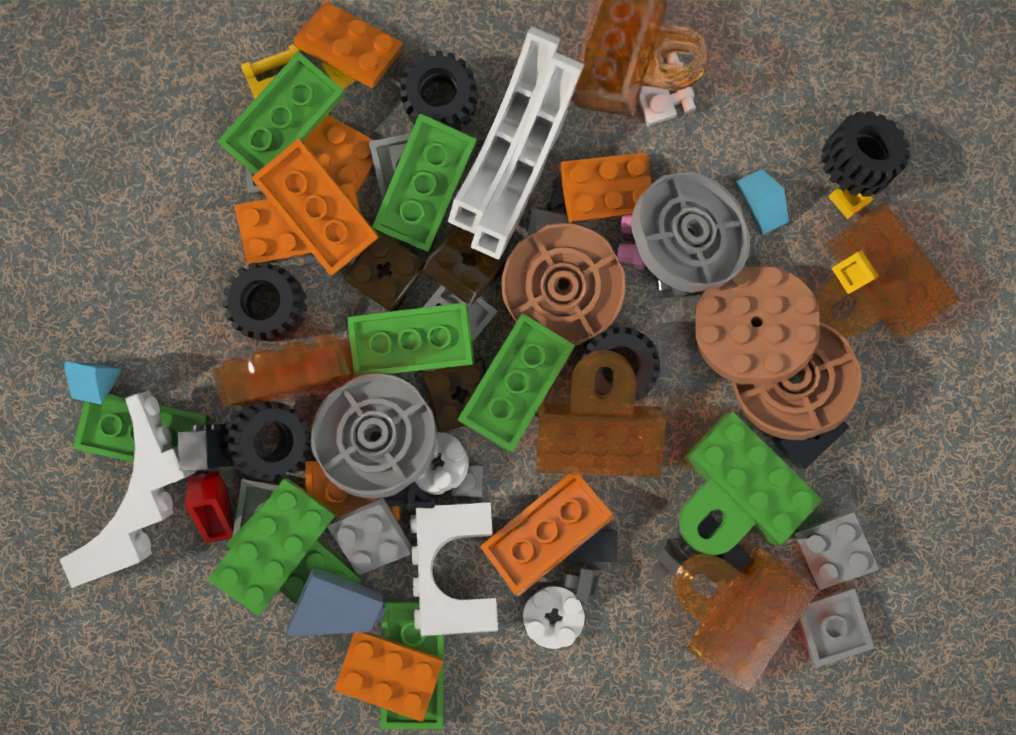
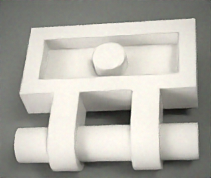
M676 52L665 57L668 68L661 70L658 59L631 67L628 70L647 127L675 118L677 113L674 105L682 103L685 113L696 109L693 101L695 97L692 87H688L684 75L686 72L684 63L679 61ZM673 78L677 92L670 95L665 81Z

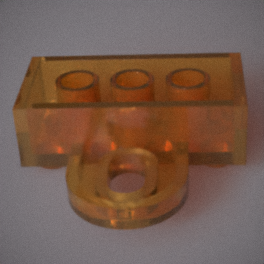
M596 0L577 60L584 64L572 100L580 109L634 117L643 86L665 90H682L690 87L703 76L709 63V51L705 40L701 34L692 28L662 24L668 5L666 0ZM670 52L694 55L692 62L685 66L663 62L665 56Z
M885 202L870 209L825 243L839 263L862 250L878 274L876 279L850 294L846 292L836 275L825 282L816 292L815 298L819 305L820 322L831 326L844 337L859 335L880 319L885 321L898 339L910 337L960 300ZM852 295L857 301L856 309L841 321L834 319L831 315V307L844 296Z
M324 334L314 337V343L302 345V342H294L284 345V350L274 352L263 350L253 353V357L242 361L241 358L223 361V367L213 369L222 406L241 407L246 403L253 404V401L256 400L265 401L354 377L347 342L337 336L332 337V334Z
M596 351L586 355L579 361L573 371L570 403L542 402L540 404L537 420L536 473L661 478L666 418L661 407L634 406L636 378L632 366L623 356L612 351ZM606 366L613 370V384L611 392L602 396L594 391L595 374L599 368Z
M755 547L750 555L753 560L741 572L715 555H695L680 566L674 579V594L678 603L685 611L703 623L686 648L699 661L748 694L819 589L758 547ZM705 574L717 583V593L710 598L698 593L692 587L694 576Z

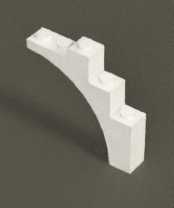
M535 27L529 29L512 79L494 123L471 171L454 199L448 219L449 223L475 234L477 226L492 200L517 147L540 91L550 60L559 46L560 38Z
M557 52L553 54L526 126L500 184L477 226L471 248L498 260L500 259L523 216L530 194L538 182L549 152L559 136L584 64Z
M150 391L126 398L133 422L135 456L133 473L124 500L115 516L98 536L85 546L60 559L72 588L137 564L152 554L150 550L151 542L148 535L143 533L142 528L162 521L174 513L172 498L164 490L163 486L184 479L196 472L195 470L179 471L178 446L172 447L170 430L166 425H163L159 415L160 407L155 397L151 396Z

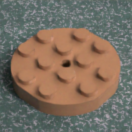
M565 222L548 224L525 237L515 246L503 270V300L515 322L517 323L523 313L575 346L607 330L616 319L625 296L624 269L609 242L596 231L580 224ZM562 278L567 279L570 283L569 287L565 290L560 289L557 285L558 281Z
M743 267L734 278L719 288L705 290L696 306V344L705 362L716 373L738 384H776L785 381L801 371L816 351L820 338L818 302L811 290L799 278L782 269L775 267ZM760 320L763 324L760 327H754L751 321Z
M820 322V338L816 351L808 364L796 374L801 379L799 384H793L789 382V379L776 384H738L732 382V389L741 410L754 426L778 438L805 440L835 429L848 417L858 398L862 375L861 367L848 340L831 326Z

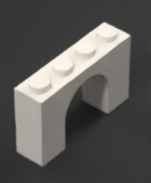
M491 502L435 506L434 509L416 508V515H411V533H417V546H412L413 565H418L419 578H413L414 597L420 598V610L414 611L415 629H421V636L498 631L496 598L473 600L450 598L438 588L433 576L434 559L438 551L446 543L459 538L492 536Z

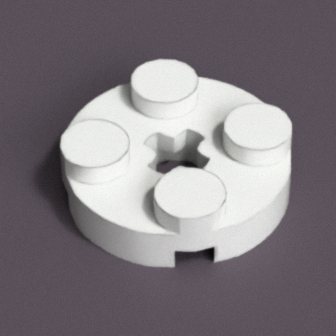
M437 432V445L433 459L441 456V460L445 462L444 466H438L436 470H432L433 465L430 463L424 474L415 481L421 490L430 494L439 495L445 493L444 491L450 490L452 487L455 489L463 482L469 468L468 456L461 442L454 436L444 432Z
M560 585L542 587V589L533 593L525 603L523 622L527 634L540 646L551 649L568 647L574 643L584 626L585 616L580 600H576V595L566 587ZM553 608L558 609V615L562 616V620L556 621L555 625L549 624V619L545 618V614L551 613Z

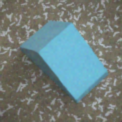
M763 169L735 182L761 235L789 222L784 188Z
M65 361L64 366L71 398L101 405L119 378L121 371L120 368L91 362Z

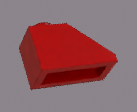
M216 471L188 477L185 506L205 544L231 539L234 522L228 489L220 472Z

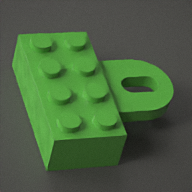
M734 412L723 414L682 456L705 480L702 486L686 501L679 516L680 532L684 540L691 548L701 553L710 555L725 553L731 550L751 528L768 544L782 545L822 501ZM713 509L719 510L723 516L721 525L711 536L703 539L697 531L699 523Z

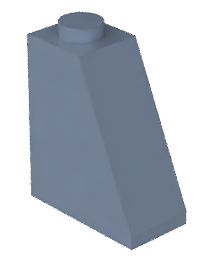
M313 566L288 622L286 634L304 636L371 632L374 623H380L386 609V605L383 604L382 592Z

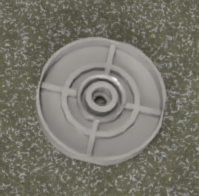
M694 172L664 175L643 192L634 207L631 229L642 262L657 278L667 285L690 293L715 289L734 278L743 268L750 249L749 230L741 207L736 199L713 179Z
M368 374L355 377L329 394L319 407L311 431L313 455L329 480L341 490L362 498L392 496L419 479L429 467L437 445L435 417L417 389L409 382L387 374ZM374 432H379L382 435L381 438L376 442H372L370 439L371 435Z

